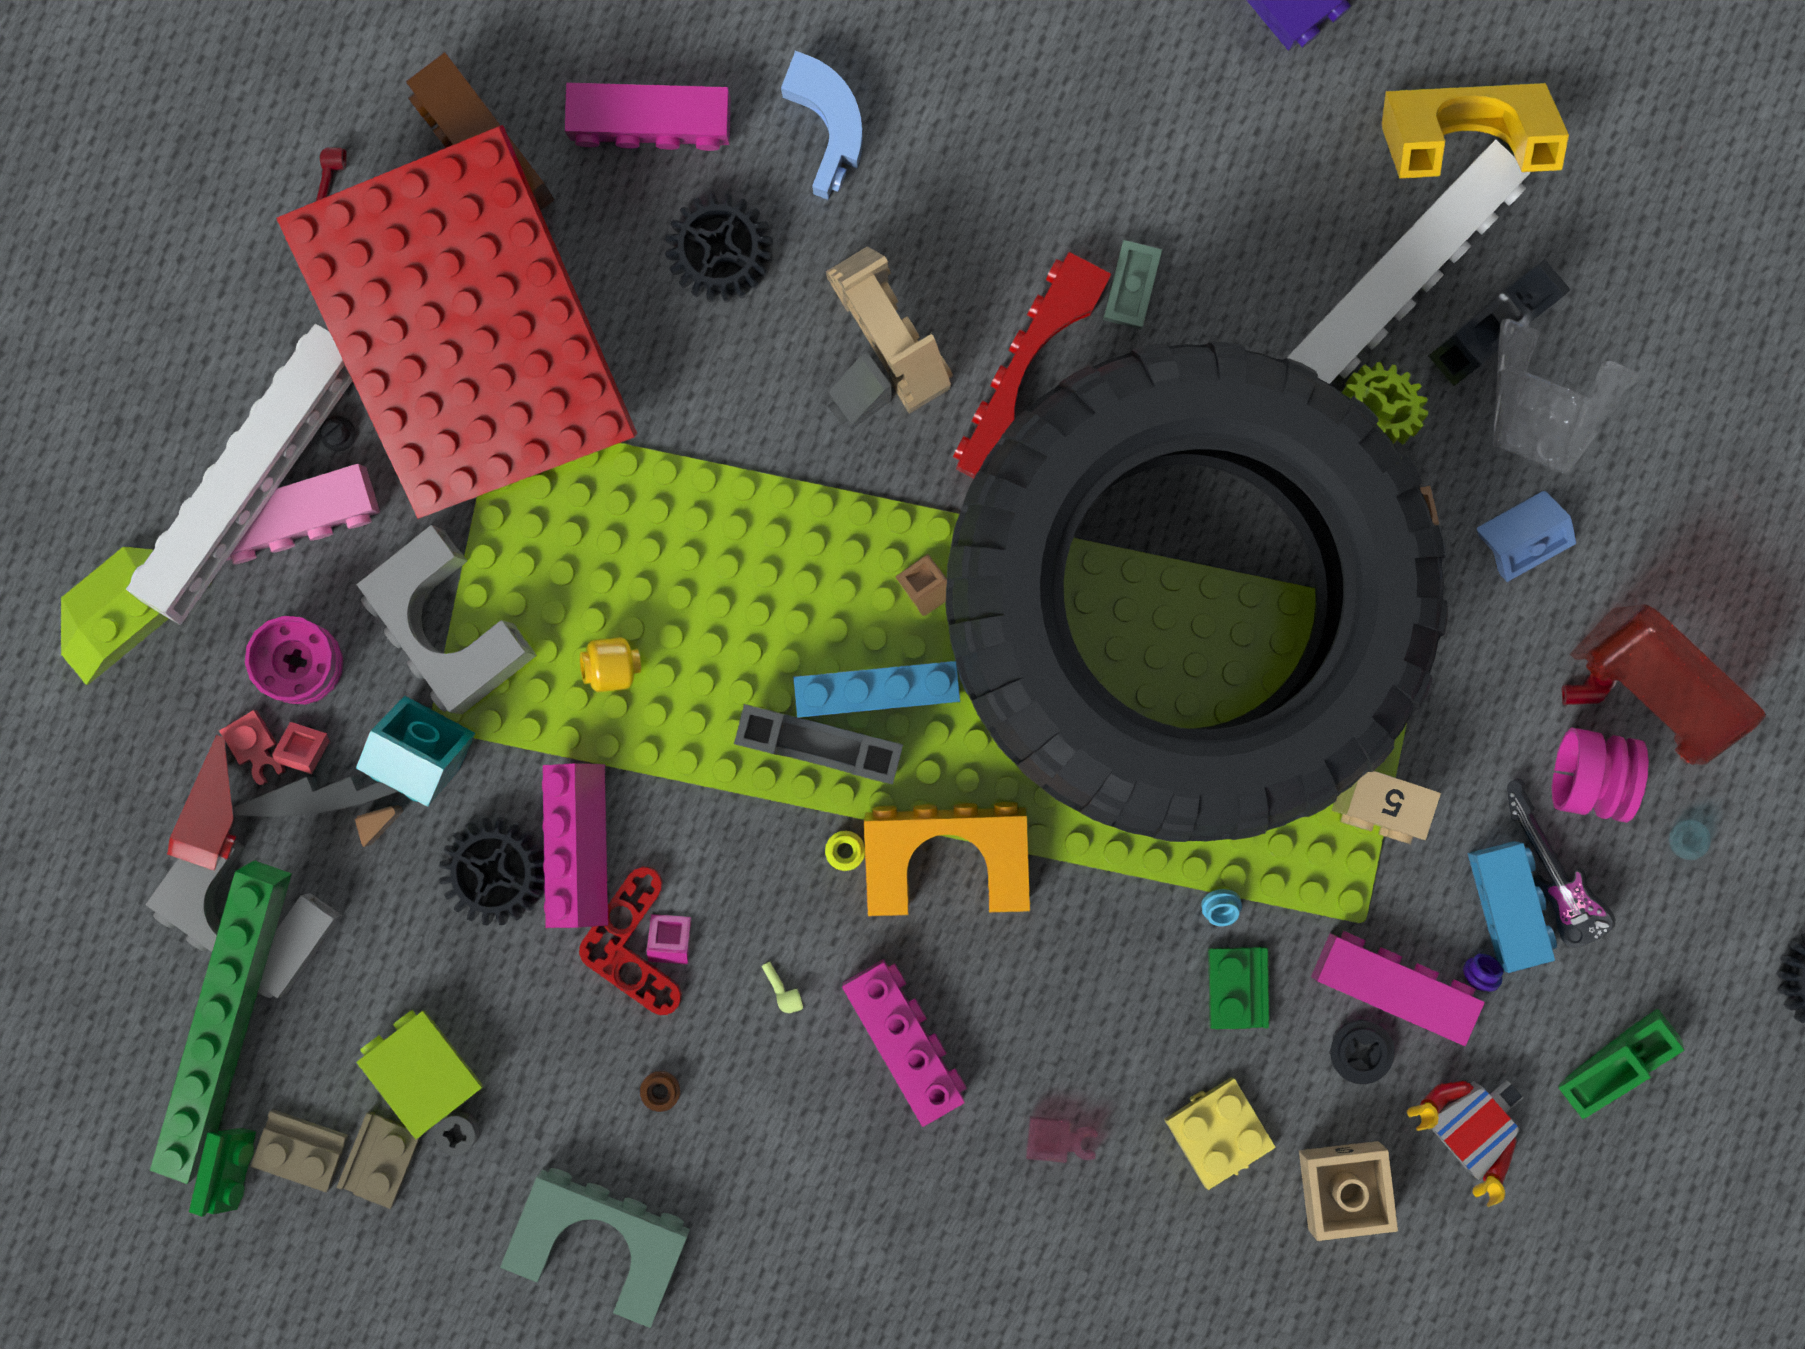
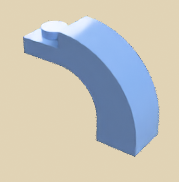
M795 51L781 87L782 96L815 111L828 128V146L812 185L814 195L828 200L832 190L839 192L843 184L847 169L841 167L842 163L858 168L863 142L860 111L850 88L838 73L820 60Z

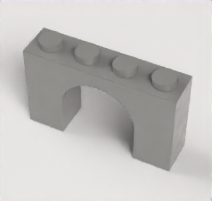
M430 525L356 585L364 595L361 601L365 608L373 616L377 617L379 615L387 626L384 629L387 638L395 647H402L410 658L407 661L410 670L420 680L425 679L433 691L430 693V696L434 703L444 712L448 710L450 713L464 714L537 655L513 623L503 620L499 621L468 647L455 653L443 654L430 644L422 628L421 615L424 602L429 593L438 584L467 562V559L447 532Z
M236 840L228 860L220 858L215 871L178 858L146 903V906L155 911L153 917L166 927L174 928L176 926L188 935L186 937L187 942L195 948L204 952L207 950L212 952L220 926V921L215 911L216 890L220 881L245 846ZM311 893L301 895L275 931L258 993L268 998L275 996L277 999L286 995L343 915Z

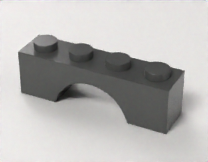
M744 704L734 744L830 767L892 785L903 747L901 743Z

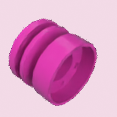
M281 616L268 620L254 631L246 646L245 666L250 680L260 692L275 700L289 704L307 705L322 700L335 689L342 676L343 656L339 643L328 630L302 617ZM301 653V658L307 660V665L305 668L298 667L296 670V667L290 664V660L292 657H299Z
M1571 727L1565 733L1560 743L1554 771L1574 773V775L1553 774L1551 790L1555 809L1586 815L1594 808L1596 816L1608 819L1612 817L1616 821L1628 823L1639 810L1645 793L1649 764L1648 750L1645 742L1633 738H1628L1625 741L1624 737L1612 735L1605 743L1602 733Z

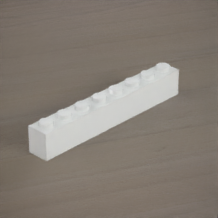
M1494 140L1287 358L1301 362L1314 369L1318 374V378L1329 384L1338 374L1345 379L1361 362L1356 355L1366 345L1372 350L1389 333L1384 326L1393 317L1400 321L1416 305L1411 298L1417 291L1422 288L1428 292L1444 274L1438 269L1448 259L1455 263L1471 247L1466 240L1476 230L1482 235L1498 219L1499 216L1494 211L1504 201L1509 206L1522 194L1526 187L1521 182L1531 172H1521L1516 158L1497 140Z
M314 324L308 334L300 338L296 351L286 365L279 368L275 373L273 383L264 396L253 404L249 417L239 431L231 435L225 451L217 462L206 470L203 481L193 496L184 501L179 510L178 517L168 531L163 532L159 536L151 555L143 565L134 571L131 583L126 590L142 603L177 624L181 625L353 381L328 330Z

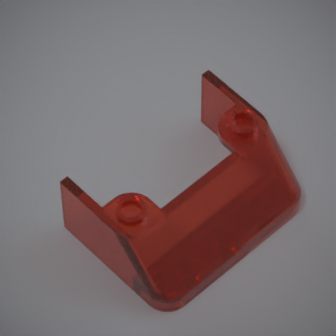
M1646 604L1612 608L1569 654L1575 660L1586 659L1588 661L1586 664L1587 669L1601 681H1605L1607 678L1613 681H1620L1676 734L1674 740L1678 746L1675 748V751L1686 764H1708L1755 730L1766 718L1763 709L1668 619Z

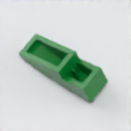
M1656 1009L1636 1022L1574 1070L1558 1085V1088L1582 1120L1650 1079L1651 1071L1685 1051L1683 1040L1661 1011Z

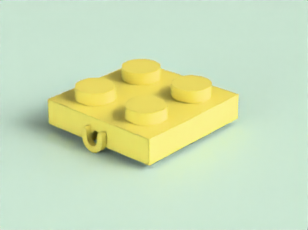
M1232 1077L1206 1093L1200 1091L1189 1098L1191 1101L1189 1104L1164 1119L1207 1190H1210L1233 1174L1238 1175L1241 1169L1249 1168V1164L1276 1148L1236 1080Z

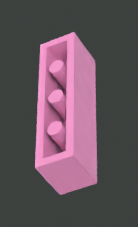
M355 464L277 488L227 560L231 559L233 564L248 562L257 558L256 551L270 547L271 552H279L294 547V539L308 535L310 541L333 535L332 528L347 523L348 529L371 523L370 516L380 513L367 468L360 464Z

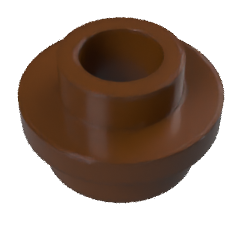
M666 1071L650 1073L643 1080L640 1087L642 1102L647 1108L656 1112L671 1109L680 1097L678 1080ZM657 1084L665 1085L668 1089L667 1096L664 1098L656 1097L653 1093V1087Z

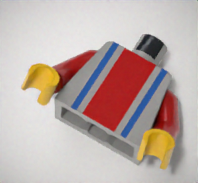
M1507 1080L1491 1094L1475 1081L1471 1083L1456 1081L1436 1085L1421 1101L1420 1105L1408 1108L1407 1115L1409 1117L1420 1115L1421 1124L1416 1127L1417 1131L1432 1129L1470 1174L1478 1180L1483 1177L1484 1182L1473 1188L1472 1192L1476 1198L1484 1195L1487 1191L1490 1197L1487 1203L1488 1207L1504 1200L1505 1189L1503 1183L1516 1147L1517 1140L1515 1136L1519 1131L1518 1126L1506 1113L1521 1101L1523 1097Z

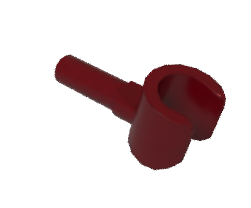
M327 147L321 151L320 165L323 170L316 201L328 196L333 178V170H346L347 151L345 149Z

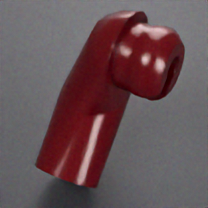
M1601 663L1592 671L1583 685H1563V705L1601 703L1617 683L1618 672L1616 667L1610 663Z

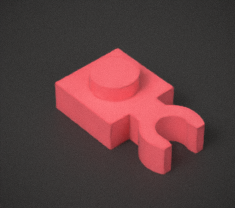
M257 710L249 712L219 730L239 765H244L249 761L252 762V777L257 784L264 785L268 783L263 775V768L267 764L272 765L278 775L285 773V766L275 763L273 756L268 752L277 743Z

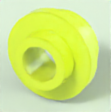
M839 831L833 834L827 841L825 855L831 866L841 871H849L858 867L863 861L865 845L856 833ZM848 843L852 846L853 854L849 858L839 856L837 849L840 844Z

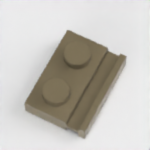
M274 1109L269 1111L266 1127L263 1129L250 1167L327 1193L330 1190L348 1135Z
M368 1111L336 1188L346 1189L353 1192L356 1196L391 1209L394 1206L421 1136L415 1140L404 1124Z

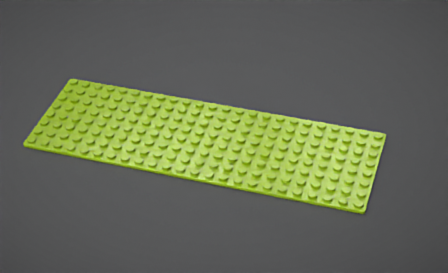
M618 443L477 496L464 555L467 562L462 565L444 654L455 653L465 649L499 621L503 620L513 623L537 656L464 714L450 713L448 710L444 712L433 702V711L475 732V739L594 764H605V766L862 820H864L866 812H873L872 809L878 806H895L897 811H913L914 806L930 804L936 805L937 810H953V806L956 804L973 803L978 805V809L994 808L995 803L1015 802L1018 803V808L1026 807L1028 854L1207 892L1227 889L1236 892L1241 899L1355 923H1362L1367 918L1384 837L1379 835L1380 826L1374 825L1373 830L1369 831L1340 822L1343 814L1332 811L1333 804L1310 817H1302L1284 826L1267 830L1265 834L1237 840L1170 842L1128 833L1102 824L1053 798L1029 779L1004 754L977 715L960 680L958 669L960 702L799 717L903 744L893 785L830 767L734 744L744 704L797 717L793 677L956 661L950 642L945 603L929 614L922 616L895 576L929 554L947 578V564L952 536L959 516L957 513ZM1073 538L1065 567L1064 602L1066 617L1073 640L1085 664L1099 683L1115 698L1139 714L1160 723L1180 728H1200L1224 723L1244 715L1272 696L1287 680L1303 655L1310 637L1316 605L1315 588ZM616 637L626 639L631 650L638 649L641 660V673L634 674L632 685L628 689L596 692L592 689L590 683L584 684L580 669V652L586 651L588 643L592 640ZM1406 726L1394 741L1392 752L1374 771L1396 778ZM939 835L948 838L968 841L962 837L955 835Z

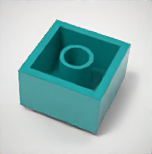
M404 695L370 731L356 769L369 775L373 780L384 783L405 794L410 800L420 802L428 807L460 770L475 732Z

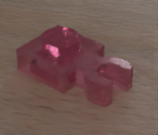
M1029 1116L1026 1159L1066 1163L1067 1152L1069 1151L1075 1152L1083 1160H1093L1096 1155L1095 1151L1084 1150L1080 1144L1085 1137L1097 1138V1130L1091 1127H1082L1076 1132H1070L1069 1120Z

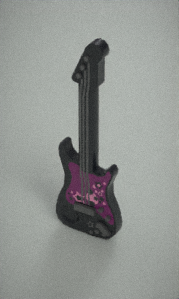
M1519 778L1511 780L1507 785L1511 819L1519 821L1553 881L1548 882L1541 875L1533 878L1535 886L1541 888L1543 895L1552 904L1562 941L1570 948H1578L1602 938L1615 927L1616 919L1613 912L1602 900L1592 893L1587 885L1586 874L1583 869L1578 868L1574 872L1575 878L1570 880L1532 813L1535 808L1525 792L1524 781Z

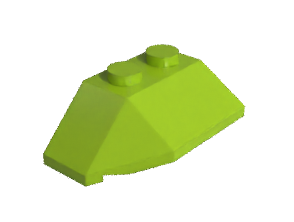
M123 546L61 597V655L86 685L93 682L169 619L142 603L126 590L131 583L134 571L146 562L153 552L152 549Z

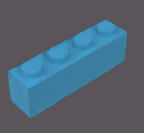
M956 661L793 677L797 718L960 702Z

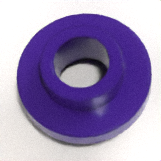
M1477 954L1475 957L1468 959L1463 966V973L1468 983L1477 990L1492 992L1496 991L1502 984L1503 968L1495 958L1487 954Z

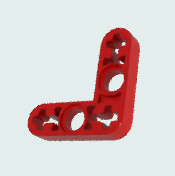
M642 866L633 870L628 875L608 904V925L604 927L609 933L621 937L619 943L617 944L611 938L604 948V951L608 954L607 958L605 959L600 956L593 960L590 957L592 950L588 947L589 942L597 944L605 935V932L598 931L600 926H593L580 944L579 955L587 967L657 1015H668L678 1008L682 1000L680 986L669 976L624 945L663 889V880L657 870ZM648 874L653 878L651 886L655 890L653 893L646 891L640 896L637 902L644 904L643 909L640 911L633 902L623 899L621 896L626 891L628 896L631 897L638 888V884L634 881L635 877L644 878ZM624 906L631 911L632 923L629 927L620 929L612 924L610 914L615 907ZM634 962L639 965L642 970V977L638 983L627 984L621 979L620 968L624 963ZM650 973L657 978L651 985L658 990H663L666 986L672 990L670 993V998L674 1000L672 1005L665 1002L661 1007L655 1003L657 999L656 994L649 989L646 990L644 996L637 992L646 984Z

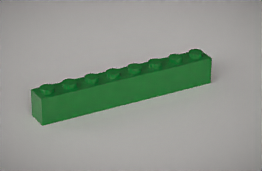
M255 860L234 873L150 1171L185 1184L191 1182L198 1174L207 1132L217 1134L292 873Z

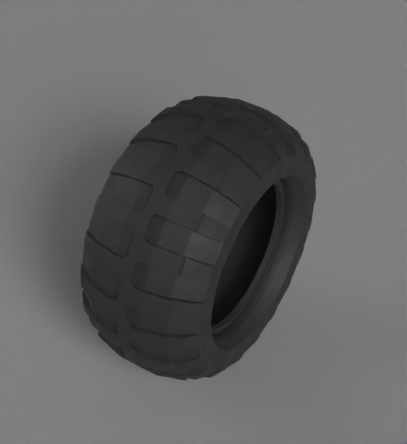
M1209 341L1207 344L1202 345L1181 344L1167 346L1164 343L1147 345L1133 349L1125 355L1103 361L1093 367L1087 366L1062 380L1058 386L1040 397L1009 425L985 458L969 486L953 531L947 564L945 607L956 666L960 680L977 715L997 746L1029 779L1053 798L1094 821L1128 833L1170 842H1208L1224 839L1251 838L1265 834L1267 830L1284 826L1299 818L1310 817L1336 802L1337 796L1351 788L1362 776L1368 772H1373L1385 761L1394 749V741L1403 731L1413 712L1420 710L1433 681L1430 672L1435 661L1438 642L1441 636H1445L1448 601L1443 599L1444 580L1442 573V558H1446L1444 539L1440 525L1435 526L1432 521L1428 505L1420 489V484L1423 483L1422 478L1407 454L1403 456L1397 450L1390 438L1377 425L1379 418L1355 396L1352 398L1345 396L1331 384L1318 378V374L1314 369L1301 362L1287 357L1283 360L1276 359L1262 353L1248 351L1239 344ZM1176 465H1192L1224 471L1247 481L1268 495L1285 512L1300 534L1309 554L1315 581L1316 605L1310 637L1303 655L1287 680L1272 696L1244 715L1224 723L1200 728H1180L1160 723L1139 714L1115 698L1099 683L1078 652L1069 628L1064 602V575L1070 545L1081 520L1096 498L1110 487L1140 472Z

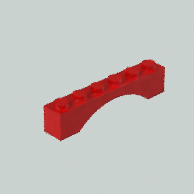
M1068 252L1064 262L1058 259L1055 260L1046 278V281L1052 283L1045 297L1038 294L1027 314V316L1033 318L1027 332L1019 329L1008 350L1015 354L1009 367L1006 368L1000 365L990 387L996 389V392L990 403L982 400L971 421L978 425L971 439L963 436L953 455L954 458L959 460L956 470L974 479L989 452L1014 421V408L1018 387L1027 367L1037 352L1054 335L1072 323L1091 315L1111 273L1071 252Z

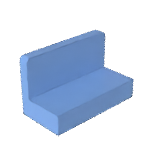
M1546 491L1538 493L1477 528L1479 537L1493 551L1497 569L1506 582L1576 544L1571 516Z

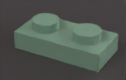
M1123 240L1103 320L1137 329L1143 328L1162 249Z

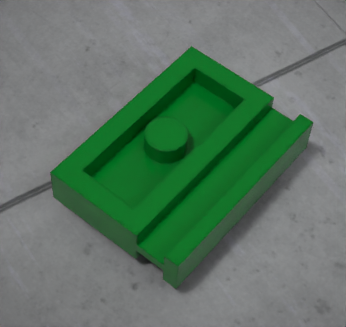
M1208 948L1209 1028H1269L1268 948Z
M246 1128L221 1130L217 1134L207 1132L189 1208L190 1213L204 1217L206 1213L214 1215L238 1210L245 1191L244 1181L248 1165L254 1154L253 1144L256 1131Z

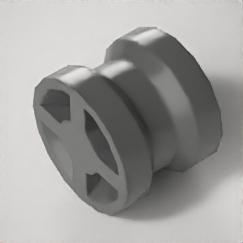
M455 1111L450 1113L436 1128V1144L447 1155L459 1156L465 1154L477 1142L480 1135V1126L477 1119L468 1112Z

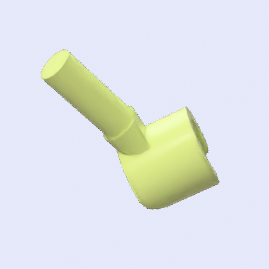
M771 962L764 964L762 968L774 988L780 1010L785 1013L802 1010L803 1004L798 989L785 992L784 985Z

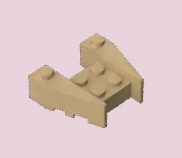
M867 246L827 270V279L847 312L850 311L887 371L891 385L910 414L950 390L951 383L949 378L953 374L944 358L940 355L933 335L930 334L918 342L917 339L920 337L907 316L900 319L896 312L898 310L896 305L898 300L888 284V275L891 274L888 268V261L884 255Z

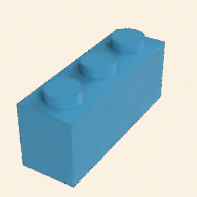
M1512 841L1468 853L1495 957L1501 964L1503 971L1511 973L1555 961L1552 949L1557 948L1556 938L1552 928L1549 925L1546 926L1542 911L1546 910V901L1541 888L1535 887L1531 872L1536 870L1531 850L1525 848L1524 843Z

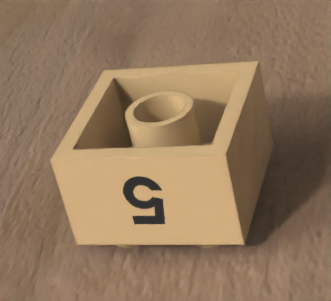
M1373 771L1362 776L1351 788L1337 796V801L1334 802L1332 811L1343 814L1340 822L1372 831L1373 826L1377 825L1381 827L1379 835L1411 844L1413 837L1426 840L1441 793Z
M1379 1141L1299 1150L1308 1230L1317 1241L1398 1231L1389 1152Z

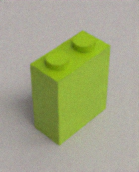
M411 1010L393 1024L397 1031L383 1040L379 1035L361 1048L360 1051L364 1056L356 1063L416 1140L484 1086L428 1013L422 1011L416 1015Z

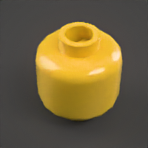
M622 637L590 641L586 651L580 652V669L584 684L590 683V686L596 692L628 689L634 681V674L641 673V660L638 649L631 650L628 641Z

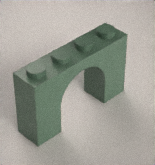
M550 1168L549 1172L541 1170L535 1179L500 1268L538 1283L544 1273L556 1240L566 1227L582 1220L606 1222L623 1235L631 1254L630 1271L613 1313L651 1328L690 1229L683 1227L684 1221L672 1214L662 1213L661 1217L646 1212L647 1206L637 1200L625 1198L621 1202L608 1196L609 1190L600 1185L587 1183L586 1187L574 1183L571 1181L572 1176L563 1170Z

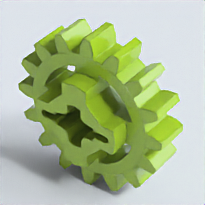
M1376 362L1372 369L1366 364L1363 365L1357 373L1354 372L1345 383L1346 387L1341 392L1349 398L1355 396L1368 406L1379 418L1377 425L1390 438L1393 444L1398 440L1403 445L1411 436L1414 437L1422 428V422L1428 416V412L1423 409L1424 405L1428 402L1427 397L1417 395V392L1422 387L1421 384L1411 385L1408 382L1411 374L1406 372L1402 376L1398 375L1397 367L1393 364L1388 371L1384 370L1381 362Z

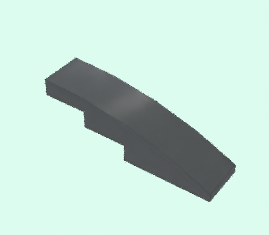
M359 775L350 776L321 788L317 777L311 776L233 807L232 810L235 816L284 817L318 814L370 803L399 793V791L380 782L364 788Z

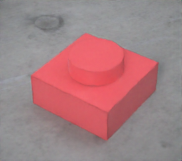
M290 722L272 756L275 763L312 774L330 741L327 733Z

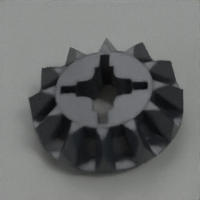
M1359 1019L1351 1023H1345L1333 1035L1329 1054L1333 1068L1340 1076L1349 1082L1364 1085L1374 1083L1388 1073L1394 1061L1395 1050L1390 1035L1383 1027L1375 1022ZM1353 1038L1363 1045H1368L1369 1043L1372 1045V1048L1367 1052L1370 1066L1359 1057L1351 1058V1055L1356 1051Z

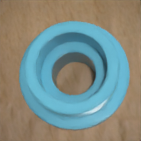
M1227 889L1212 891L1202 900V913L1213 925H1231L1239 918V913L1242 910L1241 898L1236 892Z

